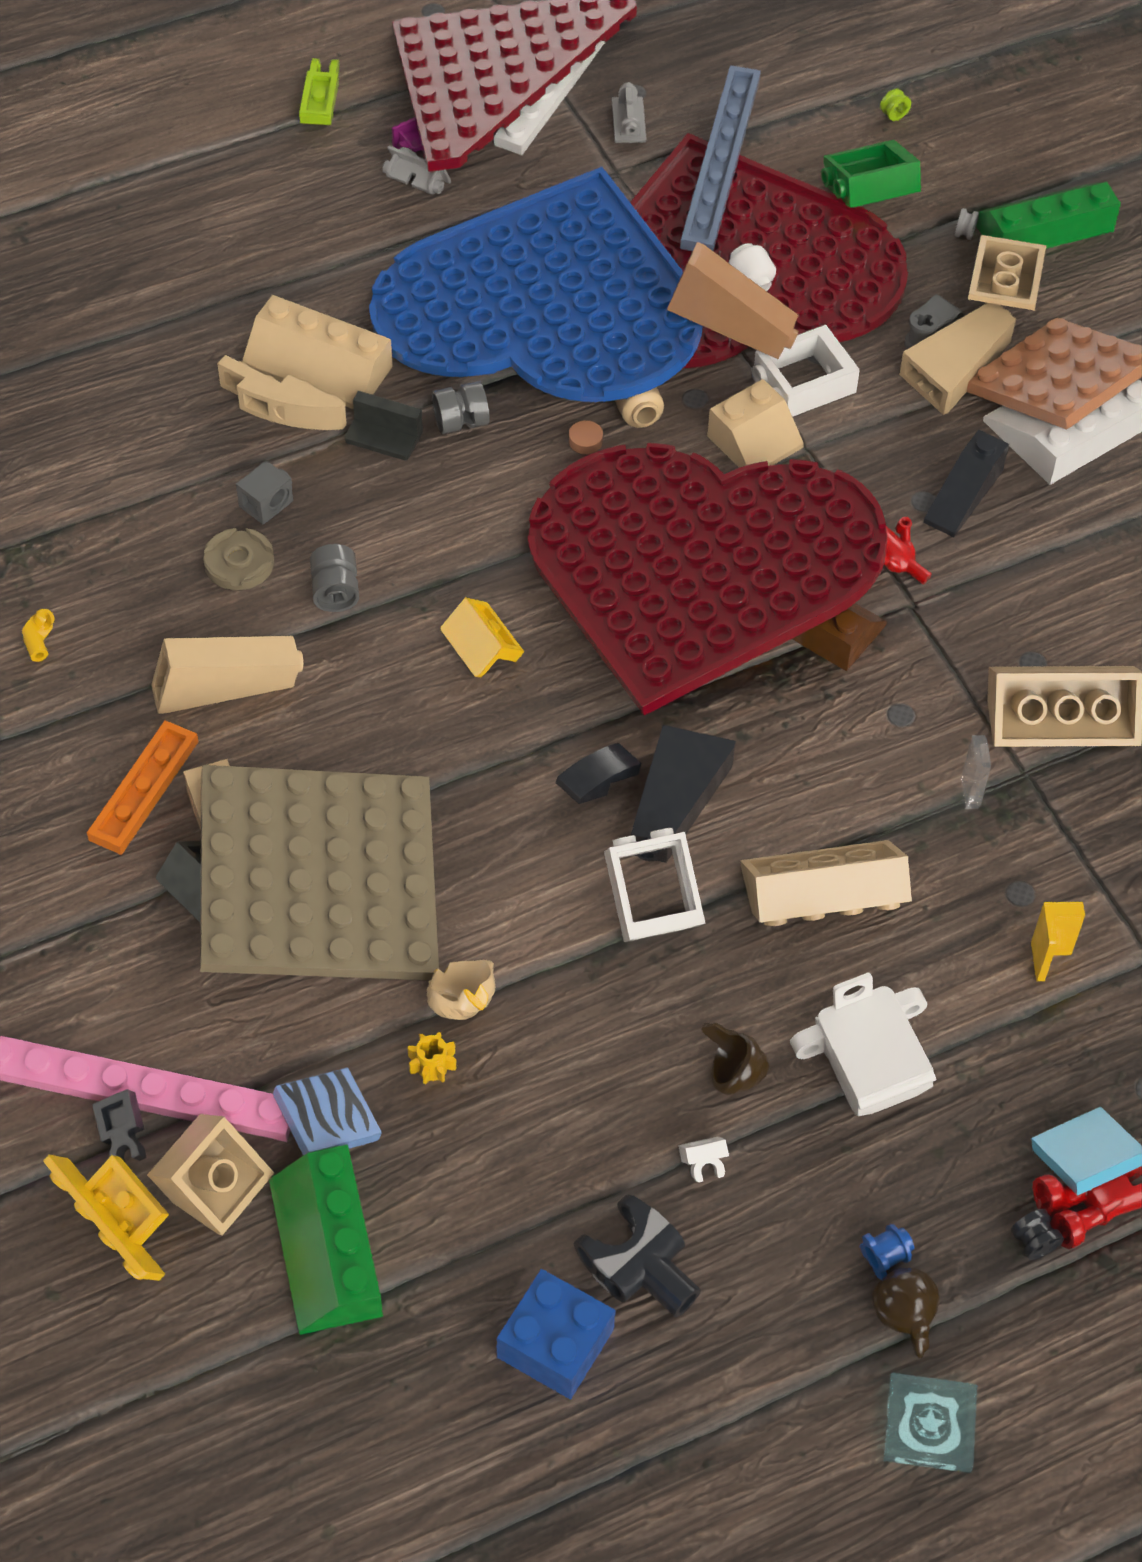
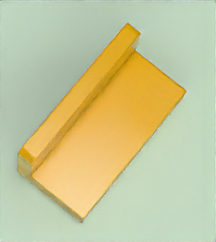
M465 597L441 626L442 633L475 677L482 678L497 659L516 662L524 653V650L488 602Z
M1083 902L1043 903L1031 940L1036 981H1045L1053 955H1072L1085 918Z

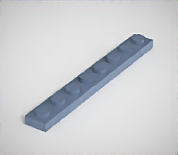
M730 66L682 234L680 249L693 251L696 243L700 242L714 251L758 89L761 70Z

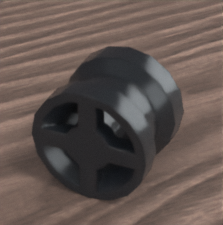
M1038 1209L1025 1215L1011 1228L1014 1237L1022 1240L1024 1243V1253L1029 1260H1036L1046 1256L1059 1247L1065 1239L1058 1229H1053L1051 1226V1216L1046 1209Z

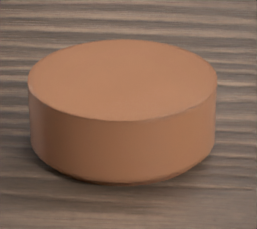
M579 421L571 426L569 430V445L572 450L580 454H592L602 447L603 431L597 423Z

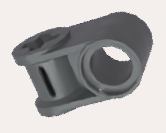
M940 295L932 296L926 304L910 315L909 325L911 329L905 336V347L909 349L964 317L965 313Z

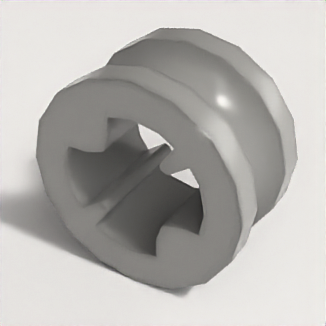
M962 208L955 237L965 235L967 240L972 239L979 212L974 211V213L969 214L967 209Z

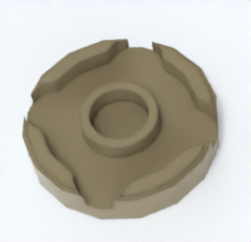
M236 528L222 531L216 534L206 544L204 549L205 573L213 583L224 589L235 591L251 589L263 583L271 575L275 564L272 544L265 535L253 529L246 528V531H237Z

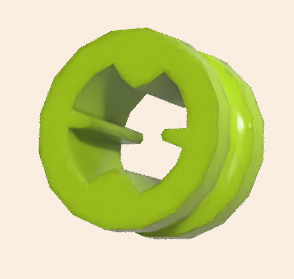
M893 89L883 97L880 103V110L887 114L890 120L897 121L908 113L912 102L908 96L904 95L902 90Z

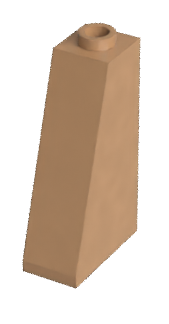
M700 242L696 243L667 310L779 359L785 347L788 349L792 348L799 331L794 329L798 314Z

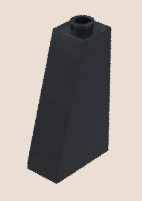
M667 725L662 726L631 832V836L635 835L636 842L651 839L650 832L666 828H673L674 834L685 832V835L731 770L736 741ZM670 847L633 856H638L640 859L649 862L660 861L667 863L673 853Z

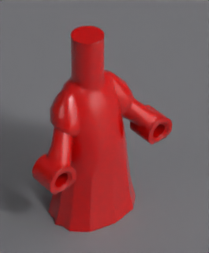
M902 517L895 527L896 532L900 534V538L886 526L888 541L884 565L891 572H907L924 585L930 579L932 573L915 561V548L910 538L912 520L909 517Z

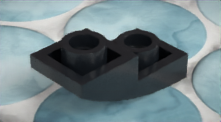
M615 743L597 750L573 764L557 777L556 784L578 804L607 796L611 783L637 776L642 763L620 743Z

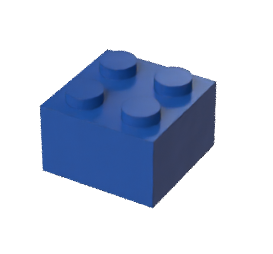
M541 1269L497 1337V1358L571 1400L614 1330L615 1309Z

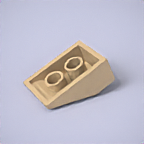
M981 235L968 300L1035 310L1046 245Z

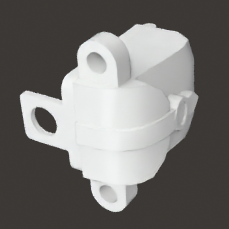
M865 973L833 987L834 1005L820 1011L818 1017H815L816 1025L798 1032L790 1040V1044L799 1059H807L823 1052L825 1053L849 1105L857 1116L873 1114L914 1098L932 1088L933 1081H936L934 1070L908 1019L923 1012L927 1007V1002L919 988H909L894 994L891 988L886 986L873 990V978L870 973ZM862 985V988L856 993L844 996V993L850 988Z

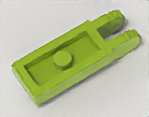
M312 58L310 71H307L301 101L300 123L315 125L332 124L339 84V60H331L329 72H321L320 60Z

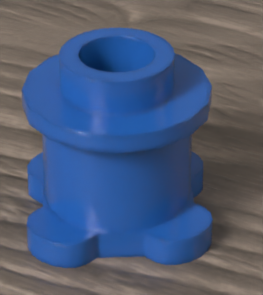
M889 1224L885 1227V1232L874 1238L870 1233L862 1236L863 1243L860 1244V1250L880 1280L887 1276L886 1270L890 1269V1267L901 1261L908 1263L912 1260L911 1251L914 1250V1243L909 1233L902 1227L898 1229L895 1225Z

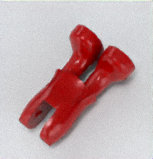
M1142 1166L1078 1196L1067 1185L1062 1186L1061 1182L1053 1175H1043L1035 1178L1033 1181V1193L1037 1209H1046L1051 1216V1226L1053 1229H1058L1065 1238L1061 1246L1069 1250L1073 1249L1085 1241L1086 1232L1097 1225H1107L1116 1216L1142 1208V1183L1136 1186L1131 1184L1132 1181L1142 1175ZM1082 1202L1087 1207L1076 1212L1067 1210Z

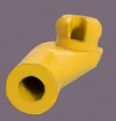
M39 609L28 620L21 633L30 658L35 662H40L48 656L44 640L51 632L55 620L53 613L48 609Z

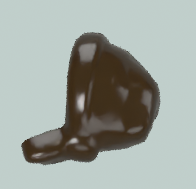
M715 1022L711 1024L704 1023L701 1029L702 1032L718 1044L711 1070L712 1082L717 1091L726 1095L747 1091L767 1076L770 1068L768 1058L753 1037L734 1030H728Z
M915 1268L895 1269L876 1285L873 1292V1307L877 1317L884 1325L897 1332L911 1335V1342L916 1356L923 1358L924 1353L930 1346L928 1336L930 1324L938 1311L940 1303L938 1287L932 1278L923 1271Z

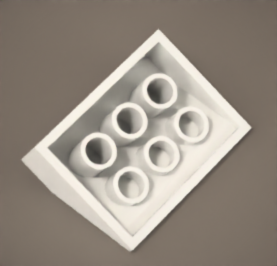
M1139 379L1067 430L1005 406H1001L985 415L983 421L1003 441L1009 443V446L1051 485L1142 432V382Z

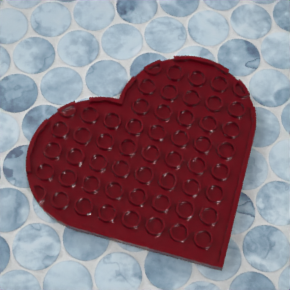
M687 133L630 202L682 271H684L693 251L680 249L681 238L708 146V141L690 133ZM739 155L713 252L729 262L731 253L741 245L751 243L752 245L762 246L776 267V275L771 281L772 285L767 292L798 314L794 329L799 331L798 335L827 325L839 342L863 336L888 320L897 310L903 299L908 271L906 264L907 255L900 239H895L887 230V224L877 215L861 206L849 208L842 198L838 199L836 195ZM703 326L700 343L692 358L683 368L716 364L739 354L749 346Z
M647 443L646 448L626 449V444L594 452L579 459L562 470L549 482L550 488L542 498H537L529 517L528 542L536 569L644 716L845 611L863 597L875 583L883 568L887 554L886 522L878 501L861 482L842 470L837 469L836 472L819 468L818 462L790 459L789 464L768 466V461H763L723 474L717 466L697 453L693 452L692 455L676 451L675 446L659 443Z

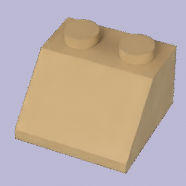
M764 379L710 408L707 437L739 468L763 461H768V466L774 465L803 448V440L785 399Z
M200 1114L147 1176L173 1204L218 1235H223L274 1175V1172L224 1116Z

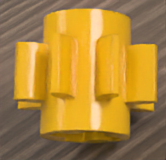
M440 1032L436 1035L428 1036L422 1033L419 1034L420 1041L417 1047L408 1046V1057L411 1059L409 1062L410 1074L419 1072L421 1077H423V1084L436 1080L442 1083L445 1082L447 1069L452 1071L457 1068L456 1058L453 1057L455 1054V1043L449 1042L446 1044L441 1038Z

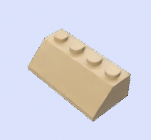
M275 295L269 298L255 317L242 360L249 367L264 375H270L281 382L288 374L301 381H307L313 387L329 395L337 396L341 401L345 402L346 407L354 409L353 399L357 392L361 391L373 395L393 367L391 339Z
M1135 666L989 667L988 710L993 746H1141L1142 671Z
M889 840L740 860L752 914L760 923L764 922V925L767 926L783 925L787 923V919L802 917L803 920L807 921L820 920L825 918V913L840 912L841 915H856L862 913L863 908L875 906L880 910H892L899 908L900 903L912 901L908 856Z

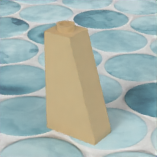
M986 303L903 351L899 375L940 413L945 415L967 392L968 382L978 373V370L994 361L1011 343L1016 319L1001 305Z
M294 636L166 638L163 640L151 684L158 714L170 713L292 688L298 672L303 670V654L300 650H297Z

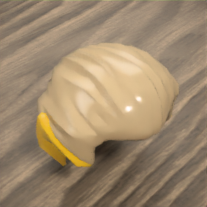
M489 960L456 961L449 963L445 973L440 969H436L427 988V1002L430 1008L437 1015L453 1020H466L475 1016L479 1011L488 1006L495 992L494 963Z

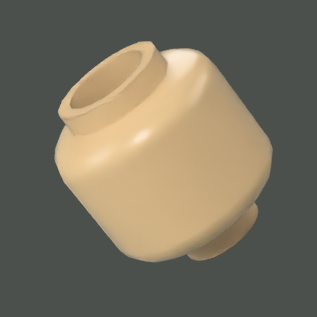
M657 387L628 399L615 400L623 420L635 428L652 425L660 418L664 410V402Z

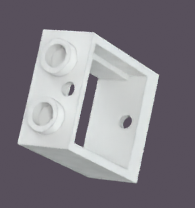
M827 325L797 335L792 348L788 349L785 347L779 359L756 350L754 366L752 367V375L755 382L764 379L785 399L792 417L856 393L860 371ZM814 355L827 375L792 388L779 371V368Z
M673 828L661 829L650 832L651 839L636 842L635 835L612 840L614 847L604 851L624 942L705 924L685 832L674 834ZM671 847L686 912L633 923L619 858Z

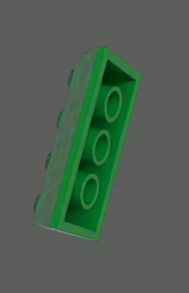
M1107 182L1085 184L978 211L976 227L981 235L1046 245V249L1114 232L1121 202Z
M348 1144L306 1153L269 1179L299 1335L383 1317L381 1294Z

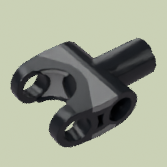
M625 1195L617 1203L621 1215L629 1223L628 1227L633 1233L631 1238L623 1244L608 1245L598 1239L595 1241L590 1236L582 1234L574 1242L576 1253L597 1282L618 1301L625 1303L643 1287L675 1318L681 1316L693 1305L701 1292V1289L670 1261L685 1247V1242L676 1228L658 1211L633 1195Z

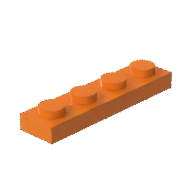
M164 720L87 831L88 840L122 855L198 744L197 733Z

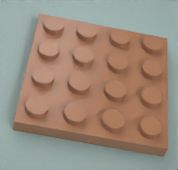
M1055 318L1032 335L1027 336L1022 342L1004 352L987 366L980 368L978 373L968 382L967 392L1067 430L1142 377V346L1092 330L1089 327L1068 322L1065 319Z

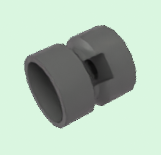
M480 381L462 384L458 391H455L452 387L432 391L434 415L441 434L460 431L464 424L469 428L489 424L490 416L487 398Z
M327 544L313 551L310 556L314 604L328 612H342L351 609L359 600L355 553L351 548L340 544Z

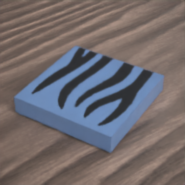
M348 1068L278 1085L274 1089L273 1096L303 1155L347 1144L350 1149L378 1141L382 1134Z

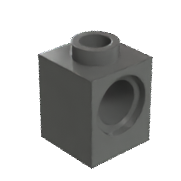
M267 460L236 483L239 507L263 525L293 502L292 480L285 470L277 469Z

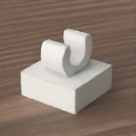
M713 1137L678 1145L681 1161L691 1165V1175L696 1182H703L701 1169L707 1163L713 1165L716 1177H724L725 1168L718 1158L729 1156L725 1139Z

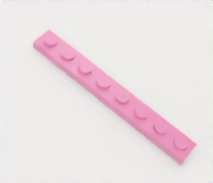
M0 1036L1 1081L94 1101H101L129 1089L136 1093L141 1111L192 1122L200 1114L224 1116L238 1132L287 1142L290 1128L272 1093Z

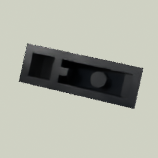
M978 429L961 452L927 512L923 523L954 538L1003 472L1009 443Z

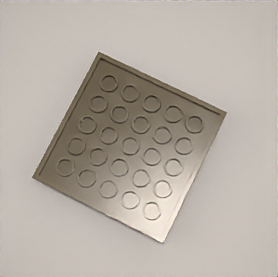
M202 765L200 972L432 980L434 971L439 969L429 777Z

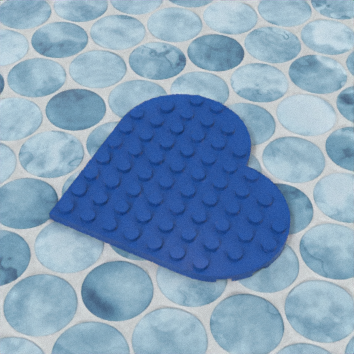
M603 167L428 236L410 245L394 257L395 263L387 271L382 270L372 287L373 296L371 304H369L374 333L391 339L392 357L410 368L439 376L469 377L494 374L497 371L512 366L519 376L535 388L556 397L582 402L628 399L662 385L676 375L692 358L700 343L703 330L702 325L667 310L683 271Z

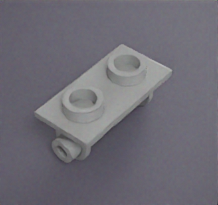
M624 83L619 89V97H612L615 143L646 142L643 97H637V88L632 83Z
M388 146L392 159L391 161L386 160L382 171L386 173L388 178L407 185L412 175H415L411 185L431 195L435 193L440 194L444 188V182L451 183L446 170L428 172L425 159L418 157L412 150L401 147L399 150Z

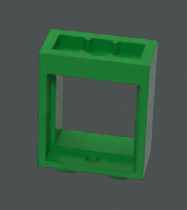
M895 140L824 156V168L821 169L823 185L833 192L838 199L842 198L849 208L921 192L920 160Z

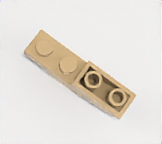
M227 355L217 363L220 386L238 395L239 407L243 411L271 422L305 429L343 430L347 425L345 402L335 395H329L313 387L307 381H301L288 374L280 383L274 377L264 375L249 367L246 363L237 361Z

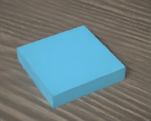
M1101 1107L1031 1138L1032 1150L1077 1196L1142 1166V1145Z

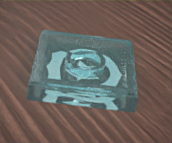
M891 1373L889 1379L884 1461L971 1473L974 1458L977 1384Z

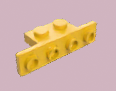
M48 1155L43 1162L52 1172L49 1175L51 1180L60 1189L70 1193L76 1201L74 1203L75 1209L84 1218L93 1221L99 1228V1238L108 1247L117 1250L124 1258L123 1266L127 1272L138 1280L160 1281L165 1273L143 1248L142 1244L169 1214L121 1157L111 1155L91 1179L87 1181L68 1158Z

